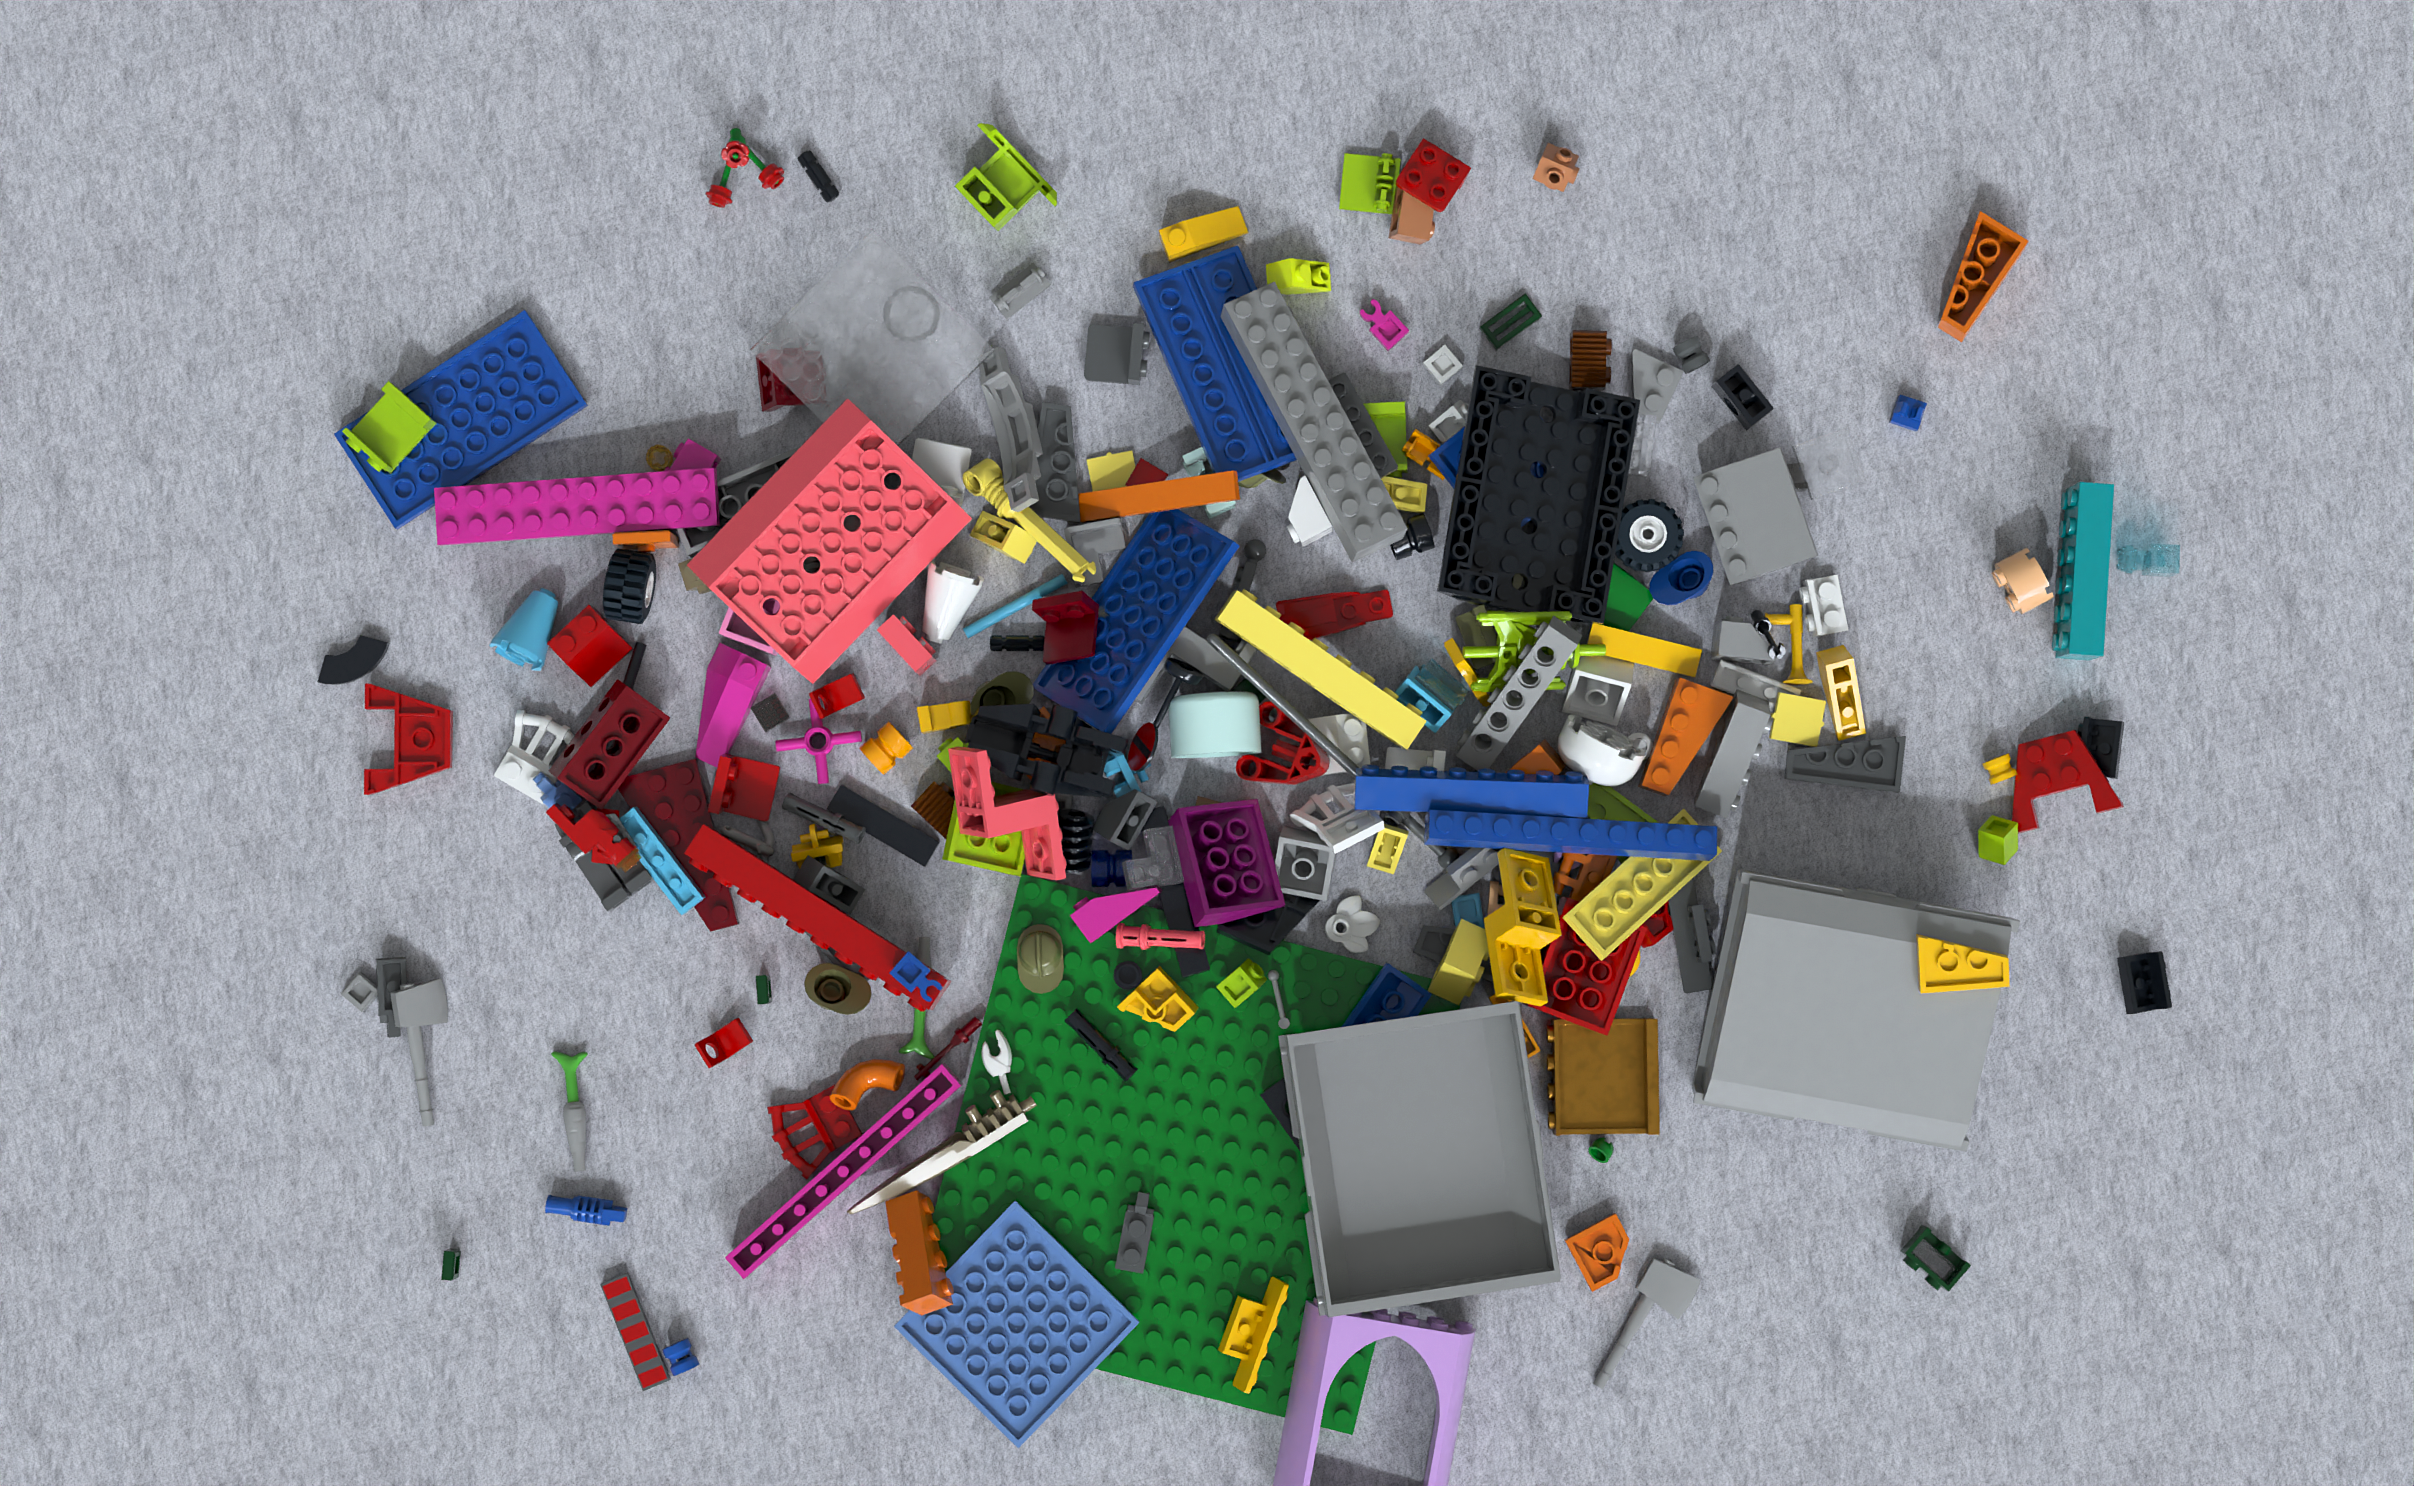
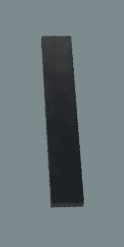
M1165 807L1154 808L1141 833L1156 887L1159 886L1162 890L1159 893L1168 929L1199 931V927L1194 926ZM1174 948L1182 978L1210 971L1205 948Z

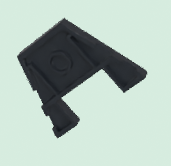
M1297 896L1293 904L1285 901L1284 907L1217 924V933L1270 955L1320 900Z

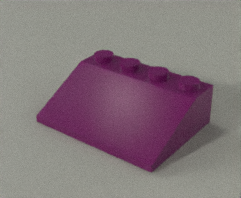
M1258 799L1182 807L1175 811L1168 820L1195 927L1223 924L1285 906Z

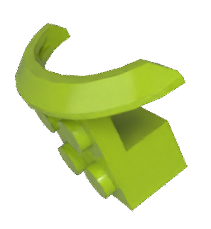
M979 123L977 126L999 150L979 169L976 167L972 168L955 185L958 191L997 231L1009 222L1039 191L1056 207L1057 192L993 125Z

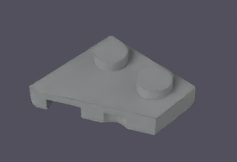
M1634 348L1631 353L1633 398L1640 400L1638 415L1659 424L1684 371Z

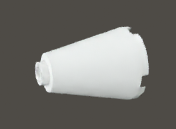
M935 561L930 562L922 631L927 634L926 639L937 643H942L943 639H950L983 585L984 579L978 575L975 580L970 578L971 572L943 562H940L939 567H936Z

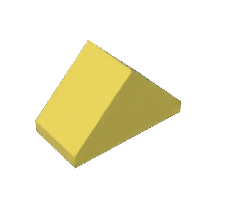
M1384 824L1385 829L1376 833L1367 866L1394 875L1409 831Z

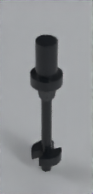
M1760 610L1753 611L1751 613V618L1754 621L1753 626L1760 635H1765L1770 645L1767 652L1770 658L1774 659L1775 656L1778 659L1783 658L1786 649L1780 642L1777 646L1769 632L1772 628L1770 620L1764 617Z

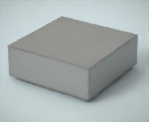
M358 972L341 992V995L361 1012H365L377 998V985L362 972Z

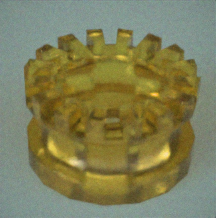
M657 444L647 450L646 461L652 469L664 471L666 467L672 465L673 455L667 447ZM657 451L661 454L664 452L667 454L664 457L665 463L662 465L658 462L655 464L652 462L655 460L654 453Z

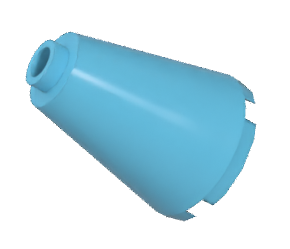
M543 588L540 591L533 590L493 637L489 646H497L495 650L497 654L523 667L524 663L527 662L533 664L531 670L541 671L545 664L549 647L547 643L551 639L559 605L558 601L555 600L556 595Z

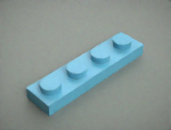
M633 807L619 818L636 843V848L632 852L681 915L686 914L706 897L638 807Z

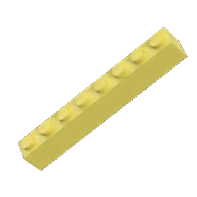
M1243 589L1242 592L1235 590L1232 592L1214 620L1400 748L1408 750L1426 723V720L1420 717L1423 713L1410 703L1404 706L1398 702L1399 696L1387 687L1381 690L1375 686L1374 682L1376 680L1364 671H1361L1359 674L1350 668L1352 663L1338 654L1335 658L1327 653L1328 646L1316 638L1310 641L1304 637L1305 631L1293 622H1290L1289 625L1285 624L1279 619L1281 616L1279 612L1268 605L1265 609L1255 603L1258 598L1247 590Z

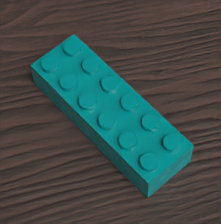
M2078 482L2062 493L2061 509L2065 511L2064 521H2061L2059 526V537L2063 538L2062 549H2059L2057 555V564L2061 566V575L2057 578L2055 586L2056 594H2059V606L2056 605L2054 609V622L2057 623V634H2054L2052 638V650L2056 651L2055 658L2090 661L2104 656L2114 484Z

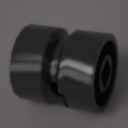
M1423 513L1408 518L1406 523L1408 529L1403 539L1390 545L1396 561L1412 556L1413 550L1421 553L1435 548L1431 530Z

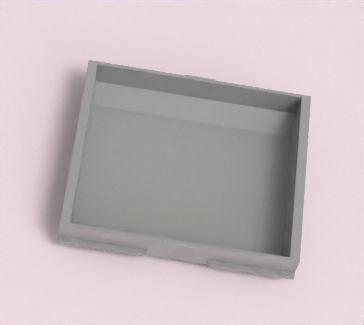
M1738 869L1692 1083L1693 1103L1786 1120L1801 1118L1867 1130L1870 1135L1967 1152L1969 1139L1966 1133L1972 1117L2001 987L1920 993L1916 934L2000 953L2008 957L2011 931L2018 932L2020 921L2006 916L1899 898L1894 894L1861 888L1854 890Z
M1518 1001L1278 1036L1292 1134L1299 1139L1309 1211L1304 1216L1319 1316L1335 1317L1560 1282L1559 1260L1547 1182L1542 1163L1544 1160L1539 1122L1535 1117L1533 1089Z

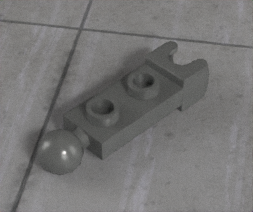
M1258 539L1248 541L1244 547V554L1247 560L1244 568L1238 567L1234 583L1239 584V592H1242L1243 589L1250 592L1257 563L1266 555V546ZM1223 625L1221 626L1220 638L1238 643L1241 642L1242 638Z

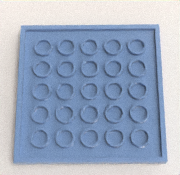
M1015 1200L947 1270L946 1277L950 1279L954 1294L951 1295L953 1305L922 1316L909 1310L894 1327L1019 1448L1140 1321Z

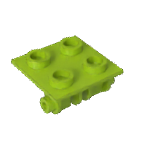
M1344 153L1339 209L1392 214L1396 179L1399 176L1401 159L1393 158V155L1388 153L1381 154V157Z

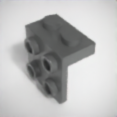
M1133 323V327L1090 325L1087 334L1085 379L1094 382L1140 385L1141 377H1146L1147 360H1142L1143 349H1149L1150 332H1145L1144 323Z

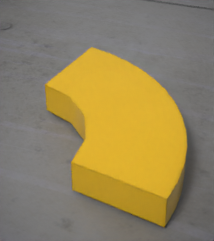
M1451 638L1444 642V646L1455 666L1471 688V684L1477 682V678L1480 677L1469 660L1463 658V651L1456 641ZM1471 689L1483 706L1487 707L1491 704L1487 701L1490 697L1489 692L1473 691Z

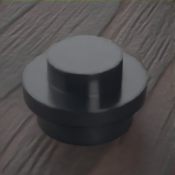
M1123 961L1114 970V981L1122 989H1133L1142 980V970L1135 962Z

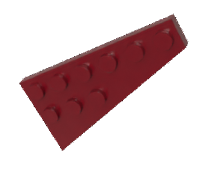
M697 759L627 776L619 786V792L630 809L638 807L706 897L694 908L709 931L712 932L739 925L730 888L713 879L712 877L715 874L713 871L708 870L706 873L688 863L691 857L685 854V851L703 824L715 829L711 812H708L709 804Z

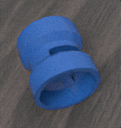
M689 1338L662 1349L665 1358L671 1362L670 1370L673 1376L700 1365L697 1357L691 1353L692 1345ZM685 1355L687 1356V1357H685V1358H683V1359H681V1360H679V1361L676 1362V1359H679V1358H681V1357H683V1356H685Z

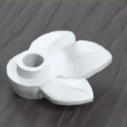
M1350 896L1343 899L1337 905L1336 914L1329 917L1325 923L1327 937L1333 942L1342 943L1348 951L1353 953H1361L1368 950V943L1365 937L1374 933L1380 924V919L1376 915L1368 911H1361L1362 902L1360 896ZM1337 923L1343 925L1344 930L1342 933L1337 932Z

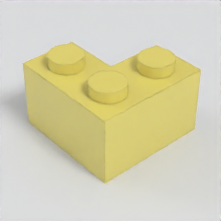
M1461 918L1452 934L1446 952L1436 968L1428 992L1457 1005L1461 1003L1464 996L1470 997L1475 984L1479 982L1485 969L1480 966L1482 960L1487 961L1489 957L1485 929Z

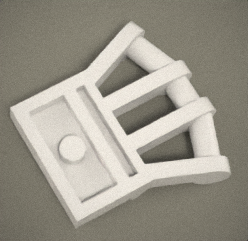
M518 709L515 717L513 743L507 750L508 752L494 776L539 803L544 804L540 799L544 792L536 786L537 783L533 781V778L539 772H542L554 784L558 781L548 770L551 768V764L563 743L565 742L568 745L574 735L569 726L565 724L563 726L559 725L548 714L546 716L527 714L526 710ZM525 725L537 726L539 729L525 751L521 748ZM549 731L556 735V739L545 758L541 760L534 756Z
M1355 780L1354 783L1346 785H1331L1320 795L1315 793L1309 796V801L1290 814V819L1296 826H1305L1317 832L1320 839L1329 846L1334 854L1385 829L1383 820L1375 810H1355V804L1351 805L1344 797L1355 794ZM1332 801L1342 811L1334 815L1326 804ZM1314 811L1319 812L1325 820L1321 821L1310 815Z

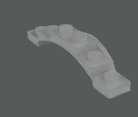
M997 346L977 359L981 374L980 383L990 410L999 444L1004 474V491L1008 495L1011 510L1020 512L1039 501L1035 480L1041 477L1037 457L1042 455L1043 451L1032 404L1024 401L1019 377L1010 373L1006 351L1004 348Z

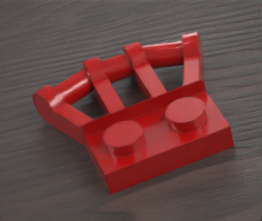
M835 1084L804 1102L767 1107L768 1114H771L772 1139L780 1145L783 1151L781 1154L783 1159H787L802 1172L801 1176L806 1180L814 1173L830 1152L863 1135L851 1111L836 1106L830 1100ZM804 1109L807 1111L808 1117L784 1129L782 1112ZM813 1122L818 1134L793 1147L788 1135ZM821 1140L825 1145L824 1149L811 1164L797 1154Z

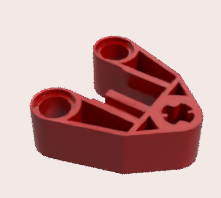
M1271 701L1263 702L1259 706L1260 724L1275 730L1278 734L1300 742V746H1294L1280 739H1277L1276 744L1272 746V755L1293 763L1291 768L1262 757L1248 754L1243 755L1238 759L1235 767L1238 776L1253 782L1296 785L1325 774L1330 764L1326 752ZM1276 708L1277 718L1271 722L1269 714L1271 710ZM1311 758L1316 760L1315 766L1309 764ZM1254 761L1257 768L1255 773L1250 775L1249 765Z

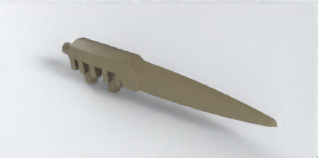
M1000 1090L992 1092L990 1097L996 1108H989L986 1110L987 1113L982 1116L975 1105L968 1107L965 1112L972 1123L962 1125V1132L954 1133L947 1140L888 1178L854 1204L847 1213L855 1214L892 1199L974 1156L1028 1122L1025 1113L1036 1107V1102L1030 1096L1019 1103L1014 1094L1009 1096V1100L1006 1101Z

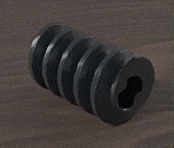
M1062 809L1059 811V816L1066 818V820L1058 822L1059 827L1065 829L1062 831V839L1065 841H1061L1062 850L1064 851L1063 855L1066 859L1065 873L1086 871L1090 868L1089 858L1091 857L1090 847L1092 846V839L1090 837L1093 835V828L1091 826L1094 825V817L1081 810Z

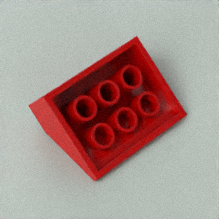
M1561 897L1557 906L1561 936L1543 947L1540 952L1548 1002L1542 1006L1527 1003L1521 1004L1608 1036L1647 927L1640 926L1601 961L1562 918L1579 902L1568 897Z

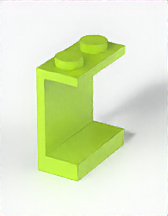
M388 381L381 388L385 395L352 430L345 428L342 432L348 437L345 442L357 453L363 450L369 456L366 461L378 472L384 469L391 473L437 423L397 386Z
M1405 401L1363 403L1398 465V470L1387 475V477L1402 478V473H1408L1406 453L1402 451L1407 442Z

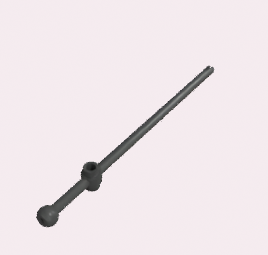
M1216 634L1207 636V642L1355 779L1356 768L1359 767ZM1385 811L1384 821L1388 825L1398 827L1400 823H1403L1424 843L1425 828L1410 815L1411 811ZM1427 845L1438 856V863L1444 869L1459 858V853L1452 847L1445 848L1439 845Z

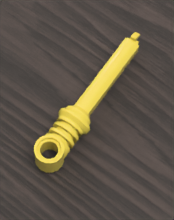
M989 458L983 459L964 472L963 483L971 494L985 497L992 506H995L997 515L1000 518L1014 519L1073 574V580L1084 582L1085 577L1082 573L1087 569L1093 575L1095 574V563L1093 561L1089 563L1030 507L1020 512L1011 510L1008 495L1004 491L1002 471L995 461Z

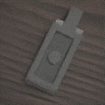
M406 957L376 959L378 1016H380V1023L387 1024V1037H401L400 1027H395L390 993L400 990V985L407 984Z
M1138 1191L1136 1205L1128 1204L1115 1269L1141 1274L1144 1272L1154 1220V1209L1147 1208L1150 1195L1148 1192Z

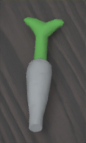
M919 937L916 958L932 968L930 938ZM914 1008L913 1037L905 1046L899 1049V1053L907 1054L915 1051L925 1058H934L924 1039L926 1010L921 1012Z
M554 1051L551 1055L558 1060L565 1072L568 1103L563 1107V1118L573 1158L574 1172L586 1171V1111L584 1105L579 1102L576 1070L588 1053L580 1052L572 1057Z

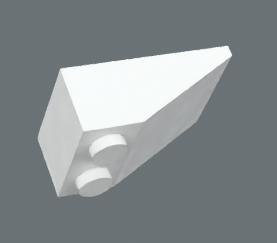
M1351 713L1308 719L1359 768L1370 764L1367 728L1364 722ZM1280 734V740L1297 747L1300 746V742ZM1327 754L1330 764L1329 769L1323 775L1348 773ZM1311 758L1309 764L1315 766L1316 760ZM1282 759L1283 765L1291 768L1293 763Z

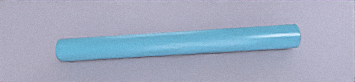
M1060 574L968 625L963 630L966 636L970 638L1032 604L1034 599L1042 598L1068 583L1063 574Z

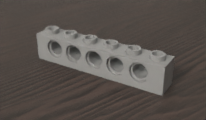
M1555 616L1552 617L1548 624L1544 621L1541 623L1534 634L1537 637L1535 643L1532 646L1528 643L1518 656L1522 660L1517 668L1513 665L1509 668L1503 677V680L1506 681L1502 689L1498 687L1494 689L1487 700L1491 703L1486 711L1482 708L1479 710L1472 721L1475 725L1471 732L1465 730L1458 740L1457 745L1460 746L1456 757L1477 771L1490 768L1579 644L1582 634ZM1546 646L1551 648L1554 654H1545L1542 651L1541 647ZM1525 669H1534L1538 676L1532 677L1528 675ZM1516 690L1520 692L1523 698L1513 697L1510 691ZM1495 712L1503 713L1507 719L1501 720L1497 718ZM1479 734H1487L1492 741L1483 740Z

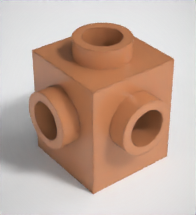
M1547 143L1532 179L1543 183L1550 189L1564 192L1568 182L1574 184L1580 168L1575 166L1579 156L1567 148Z

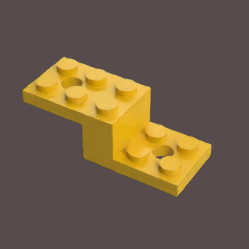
M1503 848L1497 852L1505 905L1484 918L1495 996L1497 998L1542 1006L1548 1002L1540 949L1561 936L1550 862L1547 857Z

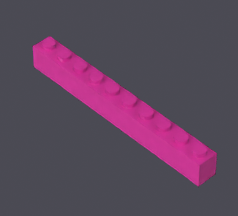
M945 1063L941 1064L731 1251L725 1259L743 1279L748 1277L958 1090L963 1083Z

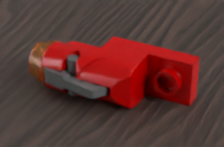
M556 803L546 811L549 817L585 854L589 853L596 846L598 853L611 861L618 870L621 868L625 873L642 858L638 853L639 849L635 846V841L615 813L606 815L604 812L593 808L576 823L573 820L576 815L565 804L560 806Z

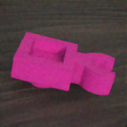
M1372 299L1370 304L1375 308V313L1368 315L1361 309L1359 314L1364 321L1374 324L1369 329V332L1389 351L1409 333V330L1391 310L1383 315L1379 302Z

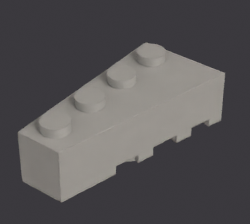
M1736 689L1733 698L1736 704L1734 712H1727L1723 722V738L1719 737L1715 743L1711 756L1713 762L1707 764L1694 798L1695 807L1724 818L1728 817L1730 810L1735 812L1741 797L1737 795L1740 786H1746L1751 775V770L1748 769L1751 760H1757L1761 752L1762 744L1759 743L1763 733L1768 734L1773 723V718L1770 717L1769 701Z

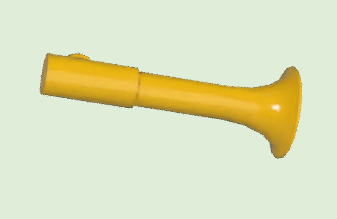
M1789 605L1790 614L1764 613V617L1768 618L1772 625H1790L1792 665L1790 675L1783 683L1788 685L1812 683L1813 681L1806 677L1803 670L1802 605Z

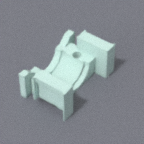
M1202 447L1182 456L1185 461L1182 464L1189 477L1205 473L1204 462L1207 461V457ZM1229 501L1202 506L1208 519H1211L1235 508L1236 502Z

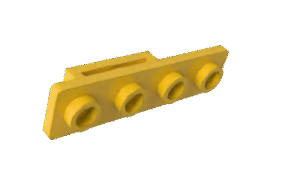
M1271 1277L1262 1303L1237 1296L1218 1351L1223 1354L1241 1359L1233 1386L1244 1393L1249 1394L1252 1386L1257 1381V1372L1262 1359L1266 1356L1267 1345L1272 1331L1277 1326L1278 1314L1282 1304L1287 1299L1289 1284L1276 1277Z

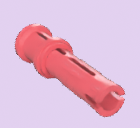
M1119 923L1116 930V946L1119 949H1123L1124 946L1140 947L1141 950L1150 949L1151 946L1203 949L1205 945L1204 931L1152 929L1148 924L1135 927L1125 926L1124 923Z

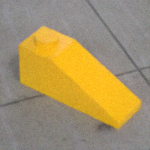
M1239 206L1187 219L1159 230V238L1169 263L1248 234Z
M1844 645L1816 652L1820 678L1838 741L1866 734L1853 657Z

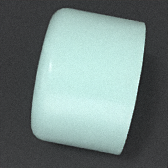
M1237 691L1180 695L1172 699L1168 709L1171 758H1211L1262 753L1259 700L1254 693Z

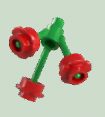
M738 128L730 130L731 138L721 152V157L726 161L720 185H711L709 192L705 193L709 198L708 203L716 207L725 208L726 204L733 202L731 200L732 191L725 188L731 168L745 166L749 158L762 171L758 177L763 183L762 188L776 189L784 181L783 168L778 167L775 163L766 167L752 152L750 147L746 145V140Z

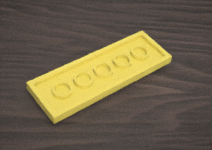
M1682 809L1668 822V824L1698 825L1685 809ZM1717 845V855H1719L1722 850ZM1629 857L1562 918L1602 961L1713 859L1710 861Z

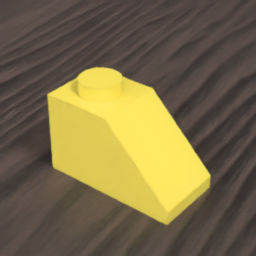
M982 511L969 535L1024 564L1037 542L1028 532L1017 525L985 511Z

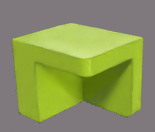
M1991 815L1978 829L1979 857L2005 865L2018 851V823Z

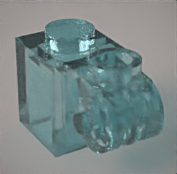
M2150 544L2142 547V551L2133 548V545H2126V547L2117 549L2116 555H2118L2116 561L2118 563L2116 564V569L2125 572V574H2132L2134 571H2142V576L2171 577L2179 574L2180 545Z

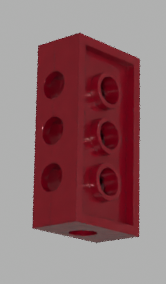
M617 679L548 771L562 783L602 810L670 720V717ZM631 717L630 722L623 726L625 719ZM614 740L612 746L606 749L607 743ZM596 763L594 770L588 772L589 767Z

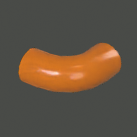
M882 1059L860 1062L844 1072L835 1084L830 1100L842 1109L855 1110L862 1095L871 1088L879 1087L898 1091L904 1079L905 1066L902 1063Z

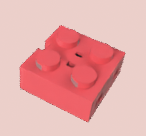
M893 614L877 629L919 676L937 661L932 656L936 651L923 637L919 640L915 638L913 634L917 630L904 616L898 619Z

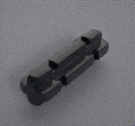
M812 151L803 152L797 158L802 168L806 167V174L816 189L822 191L820 195L827 203L832 202L839 196V191L835 185H830L832 181L820 163L816 164L815 161L817 159Z
M1002 635L990 636V650L1029 651V649H1033V651H1043L1045 637L1043 635H1033V638H1029V635H1006V638H1002Z

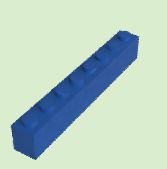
M1368 764L1363 765L1362 768H1356L1355 810L1412 812L1446 810L1587 818L1589 781L1588 777L1583 776L1580 772H1566L1565 775H1554L1551 771L1543 770L1537 771L1536 774H1524V771L1514 769L1508 770L1507 773H1495V770L1486 768L1479 769L1478 772H1466V769L1457 767L1450 768L1449 771H1437V768L1429 766L1421 767L1420 770H1408V767L1400 765L1392 766L1391 769H1379L1377 765Z

